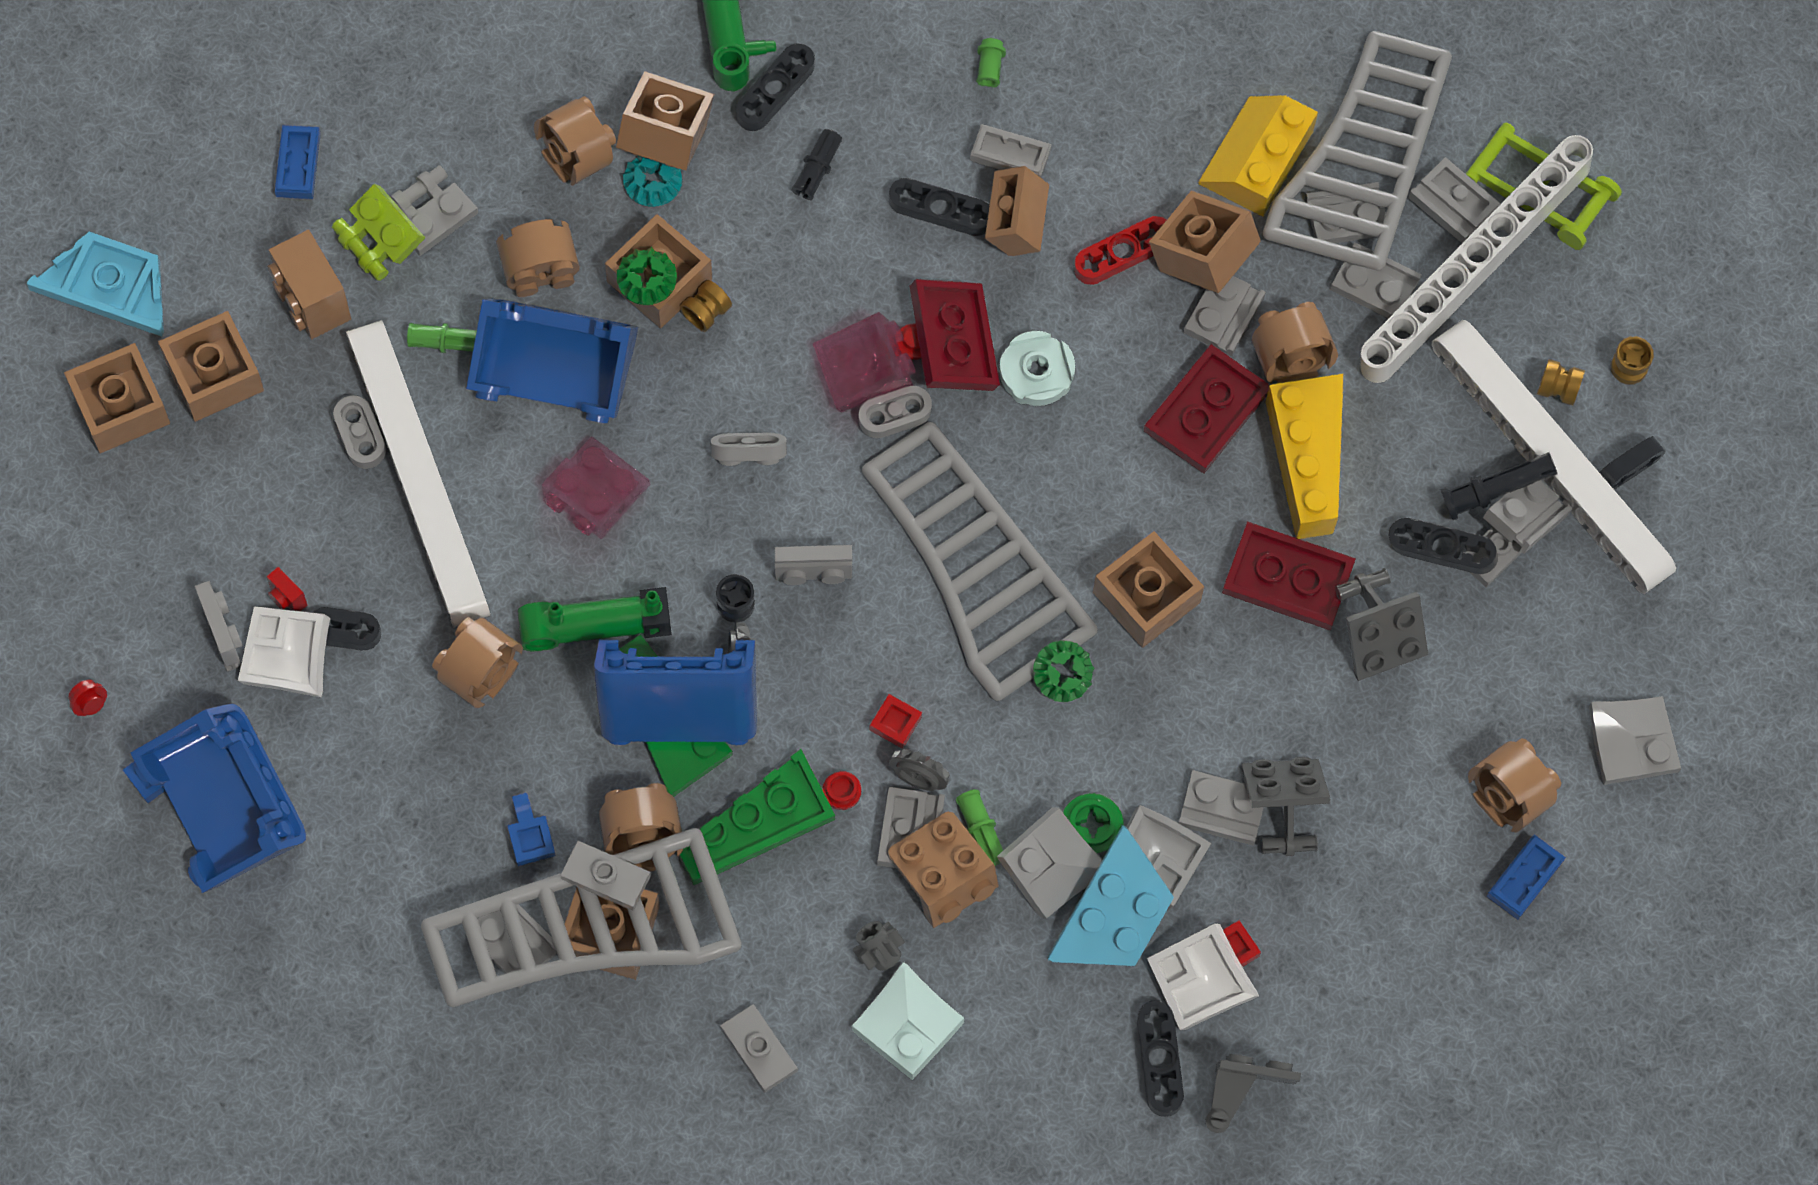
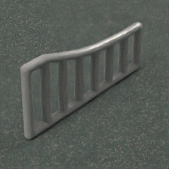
M1378 31L1370 32L1347 93L1332 124L1297 174L1273 200L1263 230V237L1272 242L1374 270L1383 269L1452 59L1451 53L1445 49ZM1379 47L1435 62L1431 77L1374 62ZM1372 76L1426 91L1421 106L1364 91L1368 77ZM1357 104L1415 119L1416 123L1412 135L1351 119V116ZM1346 132L1405 148L1407 151L1403 163L1399 164L1335 146L1342 133ZM1325 159L1394 177L1397 178L1393 194L1315 172ZM1304 186H1309L1388 209L1382 224L1298 201L1294 197ZM1286 212L1377 237L1378 240L1372 254L1281 229L1280 226Z
M925 423L863 465L862 474L887 504L926 562L946 603L968 668L993 700H1003L1033 679L1035 659L1000 683L986 665L1064 611L1067 612L1079 628L1062 640L1075 642L1080 646L1097 634V625L935 423ZM929 440L941 454V457L893 488L881 474V471ZM952 468L964 485L914 518L903 500ZM974 496L987 513L934 548L923 530ZM997 525L1009 542L954 580H951L942 561ZM1020 553L1032 571L966 615L958 595ZM1043 582L1055 597V600L978 652L972 630Z
M692 828L613 855L634 865L650 859L653 860L684 950L658 949L640 898L634 911L628 909L642 950L617 952L598 896L577 886L600 953L576 957L554 892L571 887L573 884L561 880V873L426 918L422 921L421 929L446 1004L450 1007H457L495 993L571 973L612 967L700 965L739 951L742 943L702 832L697 828ZM690 846L723 937V940L700 947L667 855ZM539 898L560 959L540 965L535 964L516 908L517 904ZM501 911L520 970L499 976L496 975L478 921L479 917ZM462 923L481 981L458 989L439 931Z

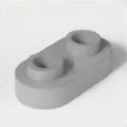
M908 386L869 399L863 403L859 410L860 429L869 437L883 438L925 423L931 415V397L921 387ZM910 404H915L920 409L916 413H910L906 410V407ZM874 416H880L884 419V422L880 425H875L870 420Z
M359 396L342 398L336 404L333 416L348 457L359 468H373L384 459L386 448L371 407L365 399ZM352 414L360 416V420L355 423L348 422L347 418ZM365 446L373 448V452L369 455H362L360 450Z
M726 433L716 435L711 439V456L719 460L720 464L726 466L738 465L742 461H757V463L762 465L777 464L779 459L787 455V439L785 436L777 433Z

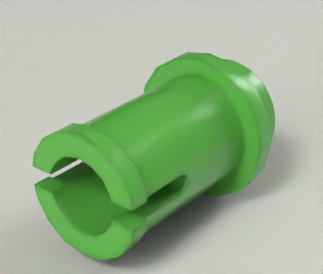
M987 38L982 40L981 45L977 48L980 61L976 82L980 86L997 87L1000 85L1001 61L1006 55V49L1003 47L1002 41Z

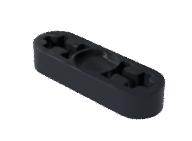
M800 43L788 46L738 101L736 118L738 124L743 129L758 131L764 128L809 78L815 68V56L810 47ZM792 57L797 60L804 57L805 66L802 64L796 65L791 71L790 77L787 72L792 67ZM771 81H780L786 86V89L779 95H772L766 91L765 87ZM761 97L764 102L759 107L760 117L752 115L750 118H747L746 109L754 110L760 104Z
M910 178L898 179L890 187L889 204L898 214L972 236H980L986 233L990 205L984 200ZM905 190L911 191V198H908L906 203L901 202L900 195H903ZM922 194L927 195L924 201V209L919 208ZM937 200H944L950 204L951 210L945 215H938L931 210L930 206ZM961 205L962 213H960V218L958 220L955 219L957 215V206ZM975 211L982 213V219H979L977 224L970 222V216H973Z
M1412 518L1398 519L1389 529L1388 535L1391 546L1397 553L1406 557L1474 574H1486L1492 571L1498 562L1496 546L1491 539L1485 536ZM1407 529L1412 530L1415 538L1425 540V550H1421V542L1409 539L1406 545L1402 544L1398 534L1405 535ZM1448 537L1453 540L1454 547L1450 553L1439 555L1432 550L1433 544L1438 538ZM1461 542H1465L1466 551L1478 553L1480 547L1485 548L1489 558L1484 557L1480 560V563H1476L1472 554L1462 552V559H1458L1461 554Z
M1153 1000L1141 1007L1137 1018L1147 1104L1153 1113L1158 1116L1169 1117L1180 1110L1184 1100L1173 1011L1168 1004L1159 1000ZM1151 1011H1158L1159 1017H1166L1167 1021L1161 1023L1160 1035L1161 1038L1169 1036L1170 1041L1166 1039H1155L1149 1043L1146 1041V1038L1153 1039L1154 1037L1153 1024L1145 1022V1019L1150 1017ZM1155 1049H1164L1171 1055L1172 1063L1164 1069L1155 1068L1149 1061V1054ZM1174 1074L1175 1079H1167V1090L1169 1094H1175L1176 1098L1171 1100L1170 1106L1164 1107L1162 1100H1155L1154 1096L1160 1094V1079L1152 1081L1151 1076L1165 1078Z

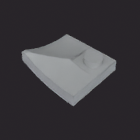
M1663 696L1639 700L1595 701L1590 703L1589 710L1594 745L1604 785L1678 773L1681 770Z
M1139 805L1134 810L1126 828H1128L1173 894L1174 899L1168 907L1169 910L1176 904L1211 843L1168 817Z
M1052 807L997 856L1035 912L1045 919L1080 891L1088 887L1102 862V859L1077 832L1061 809L1057 807Z

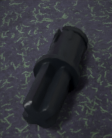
M824 129L811 154L804 157L805 165L796 183L791 188L794 194L799 196L805 184H808L802 198L810 201L813 200L814 194L824 175L830 173V163L842 142V137L836 131Z

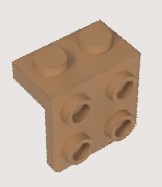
M953 812L943 813L889 848L890 860L920 897L924 915L933 928L943 922L953 921L960 915L963 909L976 901L981 902L987 899L999 887L994 863Z

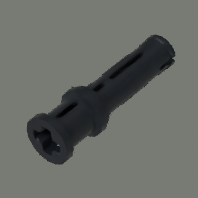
M1547 452L1537 458L1507 468L1482 479L1481 476H1473L1468 483L1450 490L1446 487L1440 490L1452 520L1458 519V514L1479 506L1483 509L1487 508L1491 504L1490 500L1534 484L1542 479L1558 475L1550 452Z

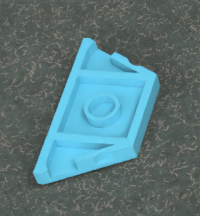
M88 232L75 242L71 250L64 251L53 260L54 265L38 278L33 275L27 282L28 289L38 294L161 337L164 333L161 269L158 255Z
M1122 825L1048 955V960L1059 963L1135 966L1174 896L1125 826Z

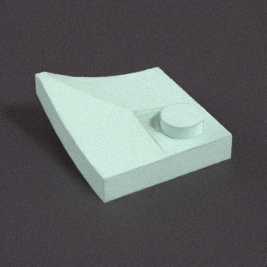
M903 962L880 994L852 1025V1031L913 1080L963 1025L964 1017L943 1001Z

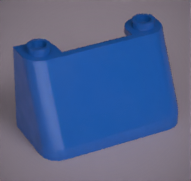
M482 299L466 389L476 391L475 397L483 400L497 402L499 395H511L576 408L587 413V420L608 423L609 417L616 418L618 415L636 343L638 326L508 300Z
M599 640L594 672L601 736L609 740L611 744L626 745L630 742H726L730 745H743L756 735L755 640H736L735 650L723 655V648H715L714 657H637V648H629L628 654H625L619 650V640Z
M226 704L205 709L130 753L135 761V771L142 781L156 786L163 785L197 853L190 857L188 873L193 883L200 888L202 893L217 888L293 849L306 840L304 826L249 719L236 704Z

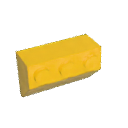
M1286 95L1249 96L1198 184L1263 217L1312 135L1318 111Z

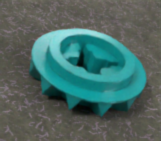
M638 156L632 162L628 161L627 168L623 174V183L626 193L633 201L647 207H658L669 203L678 195L682 186V174L679 168L670 167L664 163ZM660 169L659 179L661 182L653 180L645 186L646 175L644 173L647 172L652 175Z

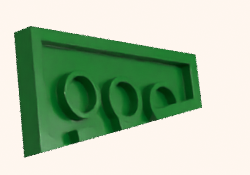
M641 634L619 649L621 652L628 654L629 648H637V657H658ZM646 742L657 771L667 788V792L673 797L733 755V751L726 742Z
M800 749L790 757L788 762L778 770L774 769L763 778L759 785L749 793H744L732 803L733 805L720 816H715L699 830L703 834L718 875L834 821L835 814L802 749ZM690 846L683 848L679 857L694 886L703 881Z

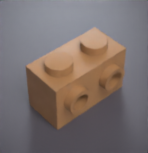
M1026 166L994 171L985 239L1009 256L1040 252L1049 184Z

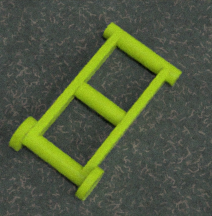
M1506 122L1501 125L1466 173L1476 183L1478 181L1505 198L1516 188L1486 170L1506 144L1539 165L1549 156L1546 152L1515 135V128ZM1586 176L1577 186L1591 194L1592 198L1574 222L1555 211H1552L1544 220L1559 229L1557 232L1559 239L1575 250H1581L1586 244L1587 240L1584 232L1608 200L1612 202L1617 201L1622 194L1619 185L1608 177L1598 176L1594 181ZM1546 180L1543 183L1547 186L1551 180ZM1529 205L1520 206L1528 212L1534 210V208Z

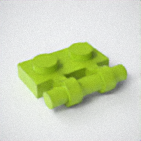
M373 184L349 209L357 219L353 226H349L343 218L336 220L332 225V229L339 236L338 241L345 249H350L359 259L358 265L365 273L370 272L377 281L384 279L389 273L382 264L388 257L393 262L401 264L425 239L423 234L384 189L377 184ZM368 233L378 243L372 250L362 241Z

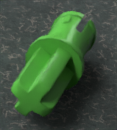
M410 323L407 333V346L440 349L441 353H446V349L473 352L477 330L449 328L447 323H443V326Z
M978 789L964 792L957 797L956 802L968 826L967 830L996 866L1001 863L997 856L1003 851L994 830L996 822L994 819L989 818Z

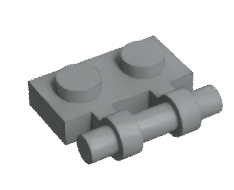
M440 165L429 173L427 171L421 173L416 177L417 182L403 192L398 190L390 196L425 237L415 249L419 256L423 255L478 214V208L455 182L443 191L438 186L439 183L448 177ZM427 193L431 200L416 210L411 204Z

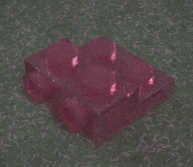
M880 312L813 343L834 404L841 413L874 397L913 386L910 375L915 373L913 362L907 353L901 354L898 342L903 341L901 330L894 320L889 321Z
M591 436L570 460L566 457L543 482L542 490L545 496L543 500L553 511L557 513L565 511L573 517V524L587 536L594 533L602 540L650 486V480Z

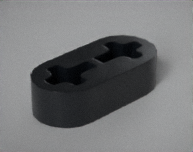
M1654 436L1648 437L1614 459L1599 473L1615 490L1655 464L1665 454V450Z
M321 607L312 612L325 614L330 618L332 626L341 627V629L328 628L326 646L363 651L374 648L381 639L380 625L378 620L371 614L330 607ZM362 624H368L369 630L373 634H366L364 639H359L357 632L348 630H360Z

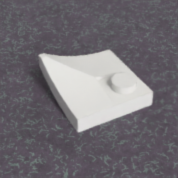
M254 607L238 681L246 685L322 697L325 646L330 618L325 614Z
M1215 923L1147 958L1164 997L1173 1011L1175 1021L1180 1030L1191 1028L1259 996L1237 959L1220 924Z

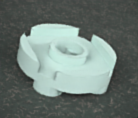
M1043 331L1026 332L1015 337L1002 354L999 369L1000 379L1005 390L1020 404L1033 406L1051 404L1066 395L1070 390L1075 373L1074 356L1067 344L1063 341L1060 343L1057 339L1051 338V334ZM1034 361H1038L1040 366H1046L1048 369L1043 371V375L1039 376L1028 371Z

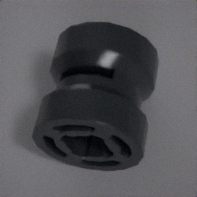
M732 574L724 577L717 585L716 604L718 613L723 619L738 623L745 621L753 613L755 593L753 584L748 578Z

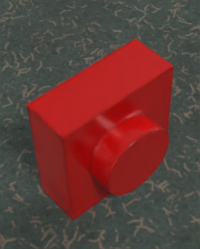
M279 567L266 576L271 588L268 595L280 609L284 610L286 607H289L292 611L301 612L308 606L304 592Z
M888 694L870 723L869 730L903 749L922 719L923 712Z
M1240 920L1223 930L1242 967L1260 957V949Z

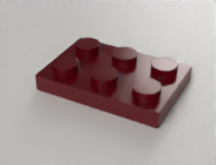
M915 279L909 287L926 388L994 391L1000 385L982 283Z
M1210 344L1144 425L1143 431L1205 474L1267 397L1270 384Z
M1247 521L1222 594L1331 631L1341 603L1336 595L1335 586L1348 582L1356 558Z

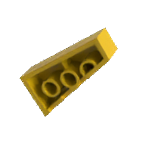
M1344 374L1269 385L1265 403L1294 533L1298 539L1333 534L1338 520Z

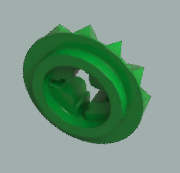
M652 247L642 251L635 249L631 255L626 258L623 257L617 270V285L620 292L631 302L640 305H654L662 302L671 295L677 283L675 264L668 258L666 252L662 254L655 251ZM647 265H650L652 274L656 277H650L649 282H646V288H644L641 276L637 273H643Z
M1061 640L1046 645L1038 653L1033 665L1034 681L1040 692L1047 698L1057 702H1070L1082 697L1092 685L1091 680L1095 670L1089 658L1090 653L1086 652L1078 643ZM1070 659L1069 670L1074 672L1077 678L1067 677L1060 682V672L1055 670L1056 668L1051 666V664L1064 665Z
M1100 794L1080 795L1074 798L1063 811L1069 822L1096 853L1108 851L1122 825L1124 826L1123 816L1119 807L1111 799ZM1090 810H1093L1096 822L1103 823L1104 825L1097 828L1094 838H1091L1088 828L1080 825L1087 822Z

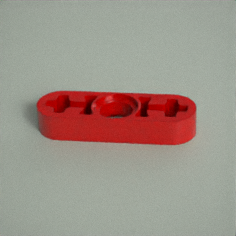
M1159 216L1149 217L1081 250L1075 258V276L1082 283L1093 285L1153 257L1154 254L1149 244L1152 237L1144 241V250H1141L1140 241L1149 237L1150 229L1153 228L1157 232L1166 222V219ZM1125 243L1132 247L1134 253L1131 257L1123 259L1114 254L1113 248L1117 244ZM1102 251H1106L1107 259L1098 264L1097 272L1093 273L1090 268L1084 270L1086 260L1095 264L1103 260L1104 253Z

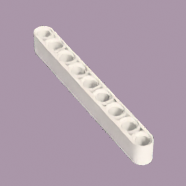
M1574 135L1563 140L1365 342L1361 350L1360 369L1362 375L1367 380L1375 383L1388 380L1586 178L1590 172L1593 147L1588 139L1583 136ZM1571 155H1577L1581 157L1583 160L1574 162L1569 160L1567 157ZM1546 180H1553L1557 182L1559 185L1549 187L1546 186L1543 182ZM1521 205H1529L1533 207L1534 210L1530 212H1524L1520 210L1518 207ZM1505 230L1510 235L1498 237L1493 232ZM1480 255L1485 260L1478 263L1471 261L1469 257ZM1454 280L1459 282L1460 286L1450 288L1444 282ZM1427 305L1435 308L1436 311L1433 313H1423L1419 308ZM1406 331L1411 336L1406 339H1399L1395 337L1394 333ZM1379 356L1384 358L1386 362L1376 365L1371 363L1369 359Z
M380 320L347 331L346 334L351 350L354 352V358L362 380L366 385V391L373 410L378 417L381 432L387 448L390 450L392 462L399 481L402 483V489L410 511L414 516V522L421 541L426 548L429 563L435 579L438 581V587L447 612L450 614L453 628L458 627L467 617L474 621L479 618L490 616V611L384 323Z
M1461 320L1432 341L1435 354L1445 359L1444 365L1462 385L1465 383L1469 387L1467 389L1468 393L1485 413L1489 411L1493 415L1490 417L1491 420L1509 441L1513 439L1517 443L1514 445L1515 448L1527 461L1550 452L1558 475L1543 479L1544 482L1558 496L1561 495L1565 499L1562 501L1565 506L1570 505L1573 508L1571 513L1581 525L1585 523L1589 529L1586 531L1606 554L1608 552L1612 554L1611 560L1630 582L1635 581L1638 585L1635 588L1640 593H1647L1676 572L1675 563L1669 553L1468 321Z

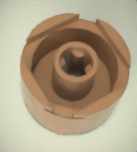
M585 96L568 102L539 118L534 123L536 140L543 137L547 147L541 151L542 155L564 183L571 180L570 185H575L609 166L613 161L611 146L616 144L615 135L607 124H601L595 115V109L591 101Z
M552 219L532 221L512 228V236L504 240L503 234L498 237L496 244L506 283L509 288L516 291L517 297L534 295L538 292V287L552 284L555 289H561L575 283L573 276L579 271L580 266L567 222L561 220V227L554 226Z
M1304 302L1296 308L1280 313L1275 310L1269 311L1259 317L1258 322L1260 325L1253 333L1252 343L1269 383L1272 384V380L1277 381L1279 384L1319 377L1317 370L1325 364L1329 370L1335 364L1338 358L1337 349L1322 313L1313 302Z
M467 617L458 626L455 632L457 637L448 650L444 649L437 655L432 668L437 671L439 682L473 707L481 708L485 704L480 700L486 695L494 698L511 678L519 664L513 659L515 652L517 651L522 654L523 647L485 618H479L474 621Z
M1523 738L1517 742L1509 741L1504 743L1471 768L1468 773L1469 783L1475 780L1478 789L1473 793L1476 802L1498 826L1503 827L1505 824L1513 826L1510 830L1511 832H1519L1552 807L1557 800V789L1561 787V780L1557 773L1545 767L1536 756L1535 749L1531 743Z
M653 783L646 787L625 791L616 789L608 792L604 797L605 803L600 809L599 819L604 850L610 855H615L682 832L677 802L667 792V788L663 784ZM683 849L668 853L667 855L668 857H671L674 853L677 852V855L679 856L682 853ZM652 859L635 864L647 871L656 870Z

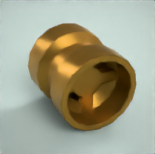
M707 279L698 287V293L694 297H688L680 305V310L685 318L696 328L706 332L714 325V318L717 315L725 314L732 307V302L721 287Z
M1628 337L1619 343L1610 364L1611 372L1619 382L1636 384L1645 378L1654 358L1653 348L1650 343L1640 337Z
M1548 359L1537 394L1547 398L1552 395H1560L1562 403L1573 406L1585 370L1573 367L1569 371H1565L1566 368H1563L1560 362Z

